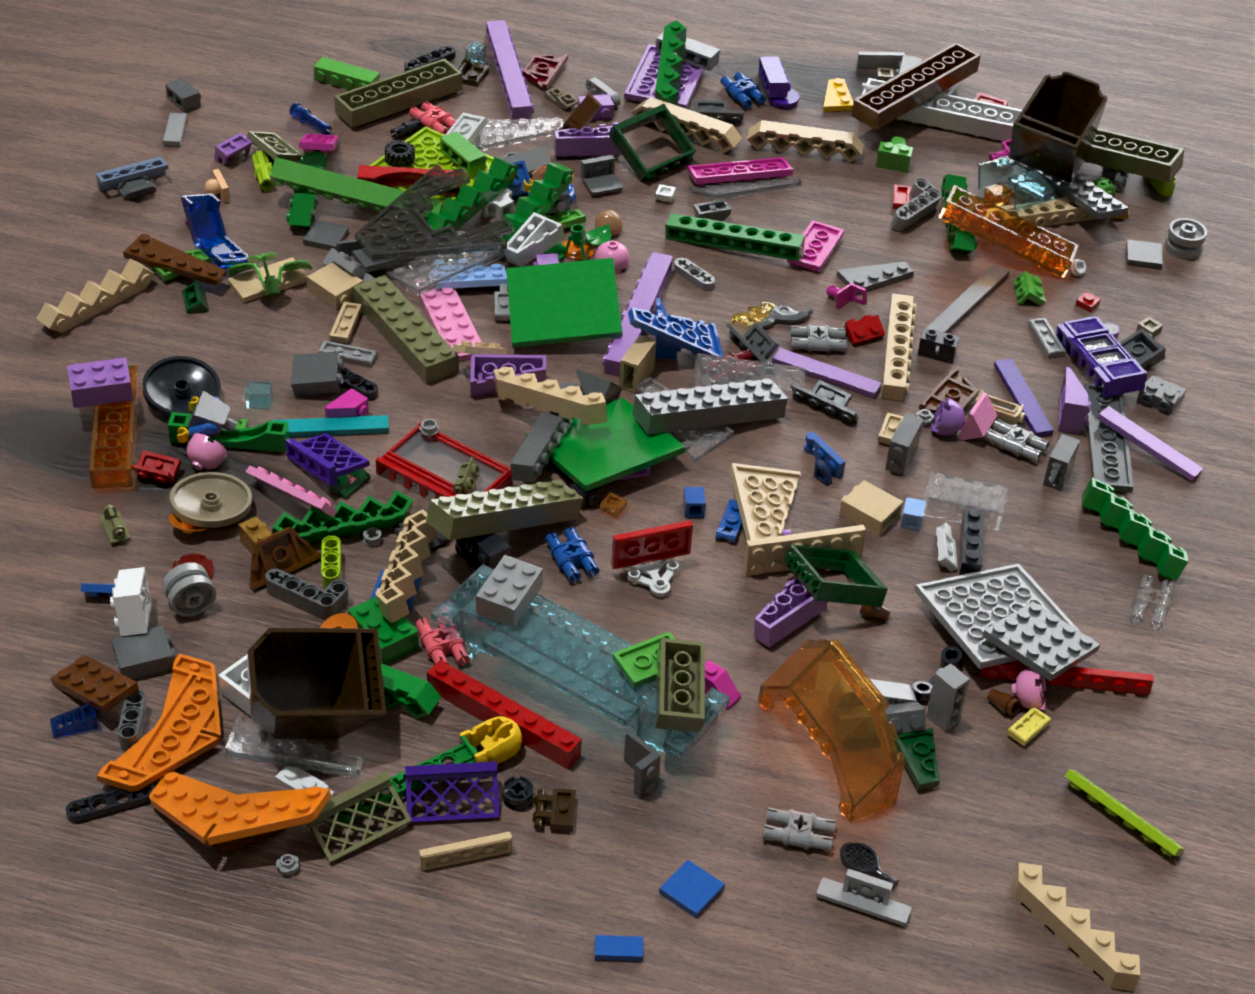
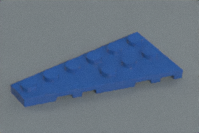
M633 307L628 312L630 325L634 328L642 329L650 335H655L666 342L676 344L678 347L685 348L695 355L703 356L709 361H713L716 357H723L715 323L707 325L701 320L696 323L690 318L675 315L665 317L663 313L659 312L654 315L648 310Z

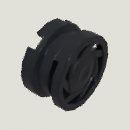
M512 776L504 782L502 800L507 808L522 811L532 805L534 788L531 780L520 776V778Z

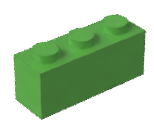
M457 131L440 138V152L470 176L478 173V170L483 171L486 169V155Z

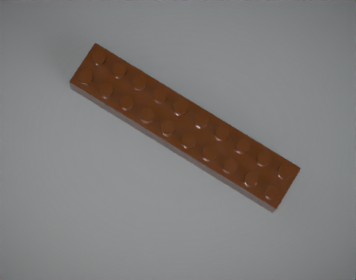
M955 42L854 99L851 116L877 130L978 72L981 55Z

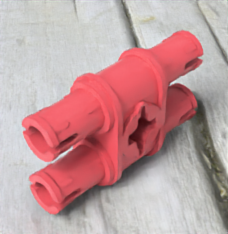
M428 101L422 104V111L416 107L414 109L411 108L409 111L411 117L420 119L421 122L419 124L444 135L449 131L447 127L451 128L457 121L453 119L450 113H446L439 106H433Z
M442 612L444 619L441 613L435 617L440 628L432 630L426 618H422L424 625L421 619L415 623L421 635L420 642L424 645L428 658L432 659L435 664L442 660L450 665L445 657L449 654L454 655L459 666H463L461 659L465 665L469 663L470 657L464 648L465 641L460 637L458 627L451 623L446 612Z

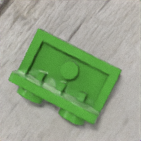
M1024 271L1015 279L1014 288L1018 304L1022 305L1027 299L1040 306L1046 302L1042 281L1038 276H1033Z

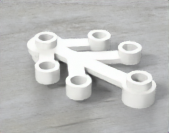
M669 559L659 560L654 564L649 562L644 563V565L639 564L624 568H631L628 571V580L630 582H637L650 587V591L655 597H665L670 591L669 581L678 572L679 564L673 560L668 561L666 572L661 578L658 573ZM640 572L649 575L651 579L640 576Z

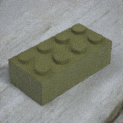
M661 638L657 651L655 728L700 733L705 719V642Z

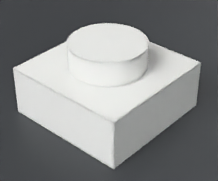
M659 184L655 193V199L663 202H672L676 187Z

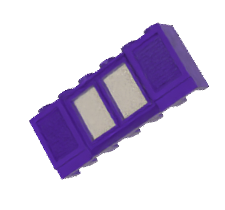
M1098 316L1066 321L1063 324L1057 325L1056 336L1059 341H1062L1064 348H1068L1071 345L1070 355L1072 358L1078 357L1079 354V367H1084L1087 364L1086 374L1088 377L1095 375L1094 383L1096 387L1103 385L1102 396L1104 398L1145 389L1147 372L1121 346Z

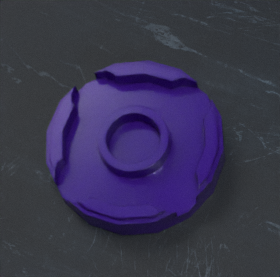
M791 89L788 91V97H768V102L776 108L780 106L782 109H790L797 106L799 94Z

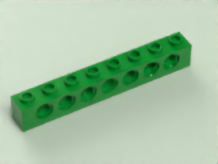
M671 213L665 224V236L669 240L799 261L804 251L805 235L673 213Z

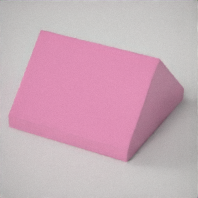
M983 392L969 413L957 439L967 440L984 437L994 422L997 413L987 393Z

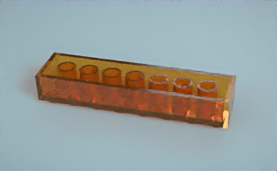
M955 185L952 187L939 214V218L944 222L951 223L961 230H966L977 238H982L992 245L1005 249L1008 253H1013L1021 259L1030 261L1039 268H1044L1054 275L1063 278L1073 263L1079 246Z
M138 365L128 366L133 400L95 405L89 465L92 488L133 487L134 470L132 466L135 460L140 390Z

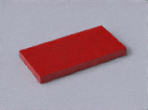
M688 520L613 535L611 558L613 570L691 554L692 521Z

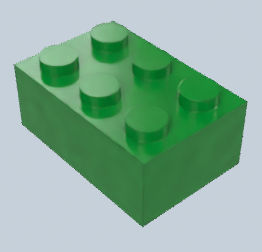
M376 597L348 609V614L356 620L358 628L378 630L382 664L386 665L419 649L418 630L405 616L400 620L390 623L381 614Z

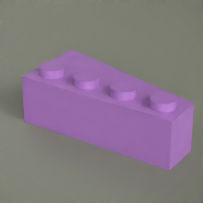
M614 122L612 126L607 127L605 124H600L598 128L593 129L586 126L578 131L575 128L554 131L555 156L565 158L567 156L599 157L600 155H621V152L608 135L613 125L618 122Z
M471 354L470 397L497 393L494 370L501 367H513L515 376H520L524 373H534L537 382L546 380V355Z
M794 575L792 581H788L784 585V590L774 596V601L771 604L768 603L755 617L754 638L770 648L826 610L827 602L816 601Z

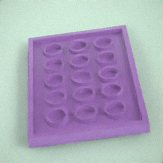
M648 44L624 93V99L643 102L650 97L655 98L661 54L656 52L655 45ZM683 61L682 74H680V90H678V106L687 109L704 69Z

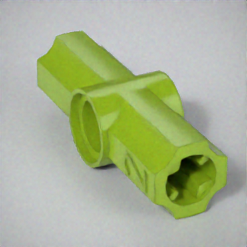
M262 150L256 151L252 155L255 179H258L260 189L268 192L275 187L270 178L272 164L271 162L269 163L266 153Z

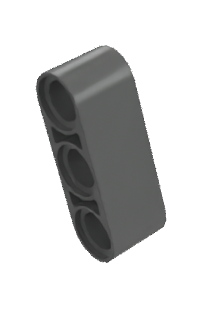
M137 690L124 699L118 727L120 748L124 752L138 742L143 735L147 705L145 693L141 690Z

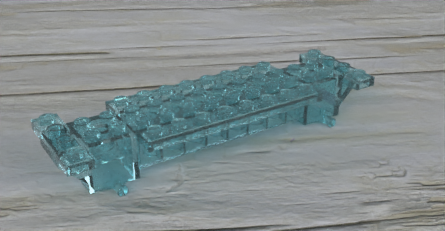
M484 564L431 612V619L447 628L455 623L461 632V638L472 645L466 651L471 659L480 651L488 653L495 658L499 656L625 727L628 725L637 730L636 736L644 740L649 747L664 751L671 756L676 754L682 757L690 747H693L716 722L720 713L730 703L729 696L712 687L705 694V719L700 733L655 728L656 680L633 688L612 660L613 653L633 646V644L540 594H537L515 628L476 614V595L493 572V569Z

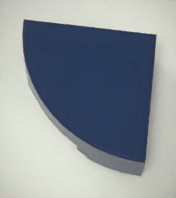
M819 459L815 462L814 477L826 486L832 484L831 472L827 465Z

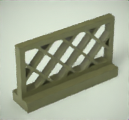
M387 771L329 799L317 818L306 824L307 827H310L329 864L412 822L410 815L390 782L391 778ZM388 789L392 796L391 803L378 801L379 793ZM363 801L372 803L371 813L366 814L357 811L359 803ZM375 805L389 809L386 819L373 816ZM391 809L401 812L404 820L398 823L388 820ZM342 812L353 814L350 825L336 821L338 814ZM355 815L368 819L365 829L352 826ZM374 820L384 823L382 831L378 833L368 831L370 821ZM322 822L332 824L329 835L319 833L316 825ZM334 826L348 829L345 840L332 837ZM350 830L364 834L362 841L357 844L347 841ZM333 841L343 844L341 852L332 856L328 849L329 842Z

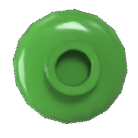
M1098 178L1093 182L1094 185L1114 197L1116 188L1109 179Z

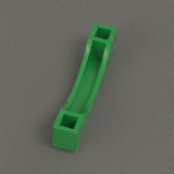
M172 412L168 423L170 443H189L192 438L190 435L187 442H178L177 431L180 427L189 429L187 426L192 414ZM272 420L251 428L234 429L233 432L222 428L216 437L206 435L209 437L208 441L213 443L215 440L223 447L286 452V440L290 439L289 423Z

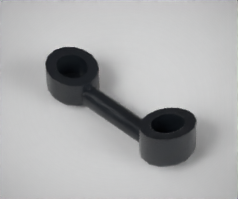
M949 646L942 650L941 668L952 664L959 670L962 664V651L955 646ZM934 676L928 682L916 681L913 683L912 688L917 700H930Z

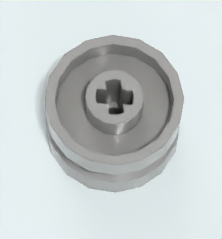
M1180 218L1172 221L1165 241L1166 251L1178 259L1191 260L1198 258L1202 254L1207 229L1203 224L1193 219Z
M184 563L176 566L166 574L162 582L163 591L169 599L172 610L177 615L183 617L201 614L214 603L216 598V589L209 580L206 570L197 563Z

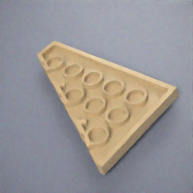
M732 463L729 471L746 540L780 536L794 497V491L797 488V482L801 475L800 471Z

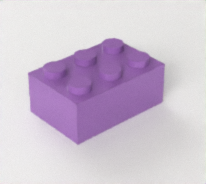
M126 358L67 365L74 408L133 400Z

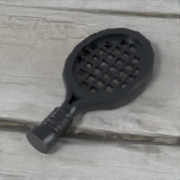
M857 841L843 844L840 849V859L848 869L866 875L878 876L881 880L893 883L892 889L898 885L899 881L881 870L880 859L871 847Z

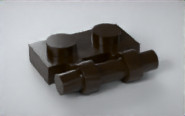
M553 788V795H546V790L539 789L534 798V805L536 806V811L533 813L532 818L534 829L542 830L543 824L550 822V830L573 831L576 790ZM552 806L551 811H545V807Z

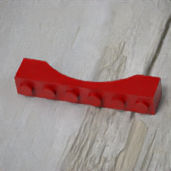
M359 165L357 179L388 187H422L443 196L457 197L462 186V171Z

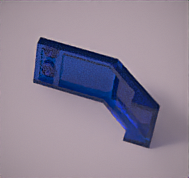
M212 193L181 195L193 243L220 268L227 269L232 265L249 263L247 260L249 255L226 235L219 210L221 201Z

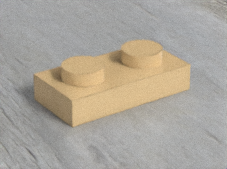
M887 412L878 435V442L890 445V440L904 416Z

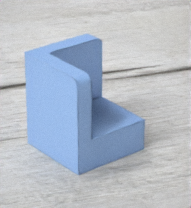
M906 498L901 522L902 528L920 531L926 501Z

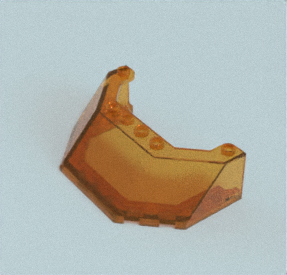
M819 639L816 641H805L760 686L758 702L762 708L771 710L774 708L775 701H785L786 706L792 709L798 722L804 725L811 739L817 742L821 752L827 755L832 762L841 790L838 807L841 814L846 816L850 823L896 804L905 759L902 752L898 753L894 741L898 739L893 722L888 721L885 712L889 708L886 699L839 640Z

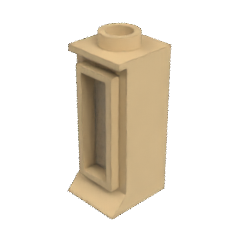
M981 389V391H980L978 397L976 398L975 404L977 403V401L979 400L980 396H981L982 393L984 392L982 389ZM988 395L997 413L993 423L1000 419L1010 425L1022 424L1025 417L1023 404L1019 406Z

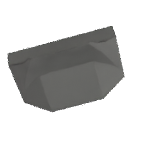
M146 175L122 181L117 185V192L124 201L156 191V186Z
M725 199L693 205L698 218L723 221L731 215V207Z

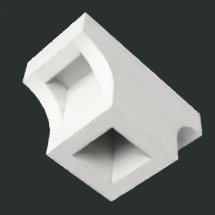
M509 189L503 190L481 209V215L484 217H495L501 221L504 214H514L512 191Z

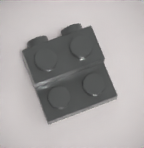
M1143 328L1120 342L1121 346L1142 368L1147 365L1153 367L1166 358L1165 347L1161 343L1158 344L1153 335L1147 333Z
M1151 376L1145 382V389L1139 391L1137 401L1172 414L1184 397L1186 389L1159 377Z

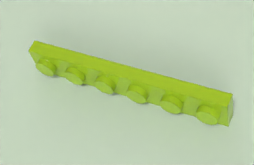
M1071 769L1068 770L1065 777L1070 780L1069 785L1078 791L1081 789L1088 793L1087 798L1096 804L1099 802L1106 806L1105 811L1114 817L1117 815L1124 819L1123 824L1132 830H1135V828L1143 833L1141 836L1148 842L1153 844L1155 841L1158 843L1163 853L1172 857V855L1181 856L1185 851V848L1079 772Z

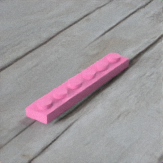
M249 465L246 473L257 481L310 507L313 506L331 517H334L337 513V510L331 506L332 502L324 497L318 499L319 496L310 490L306 493L307 490L297 484L293 487L294 484L289 480L283 478L281 481V477L272 472L269 475V472L260 466L256 469Z

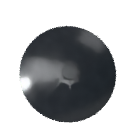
M174 356L162 359L154 363L146 371L143 378L142 390L147 404L156 412L167 417H171L172 412L192 414L193 412L189 410L188 403L191 402L193 397L200 398L203 391L213 397H220L221 384L216 371L207 363L193 357Z

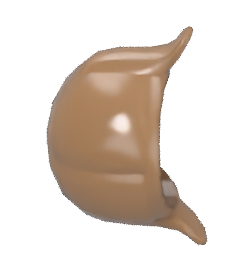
M604 210L596 216V228L610 224L611 236H615L622 231V219L614 210Z

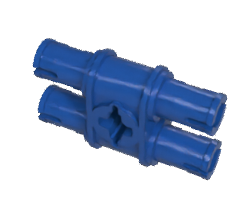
M737 72L734 75V82L728 76H723L720 79V83L726 88V92L733 97L735 102L741 103L745 109L752 106V98L759 105L765 103L766 96L760 92V88L753 83L752 79L746 78L742 72Z
M571 527L572 532L569 528L564 532L568 542L561 543L558 535L554 532L552 533L553 537L551 534H548L545 540L551 548V556L558 563V568L565 572L570 583H574V580L577 582L581 578V574L576 569L577 567L583 566L589 577H593L592 573L594 576L598 575L600 569L594 561L593 552L587 547L586 540L580 538L576 529Z

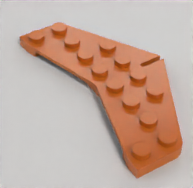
M178 654L174 660L173 673L162 716L152 730L117 760H110L102 767L97 775L98 782L131 792L139 791L167 773L174 771L219 745L221 731L215 666L211 662Z
M170 772L160 780L150 793L149 798L151 805L203 844H206L208 841L209 845L310 823L317 818L331 797L330 788L315 786L306 789L235 794L193 778Z

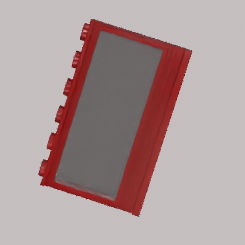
M420 422L416 428L381 458L378 457L376 459L377 475L382 474L388 469V477L391 481L397 479V474L404 477L406 489H410L412 482L419 485V493L424 498L428 495V490L435 493V499L456 496L453 485L456 479H458L461 465L469 462L471 457L474 458L480 467V475L473 492L505 489V487L513 485L511 468L440 432L431 437L423 435L422 431L419 430Z

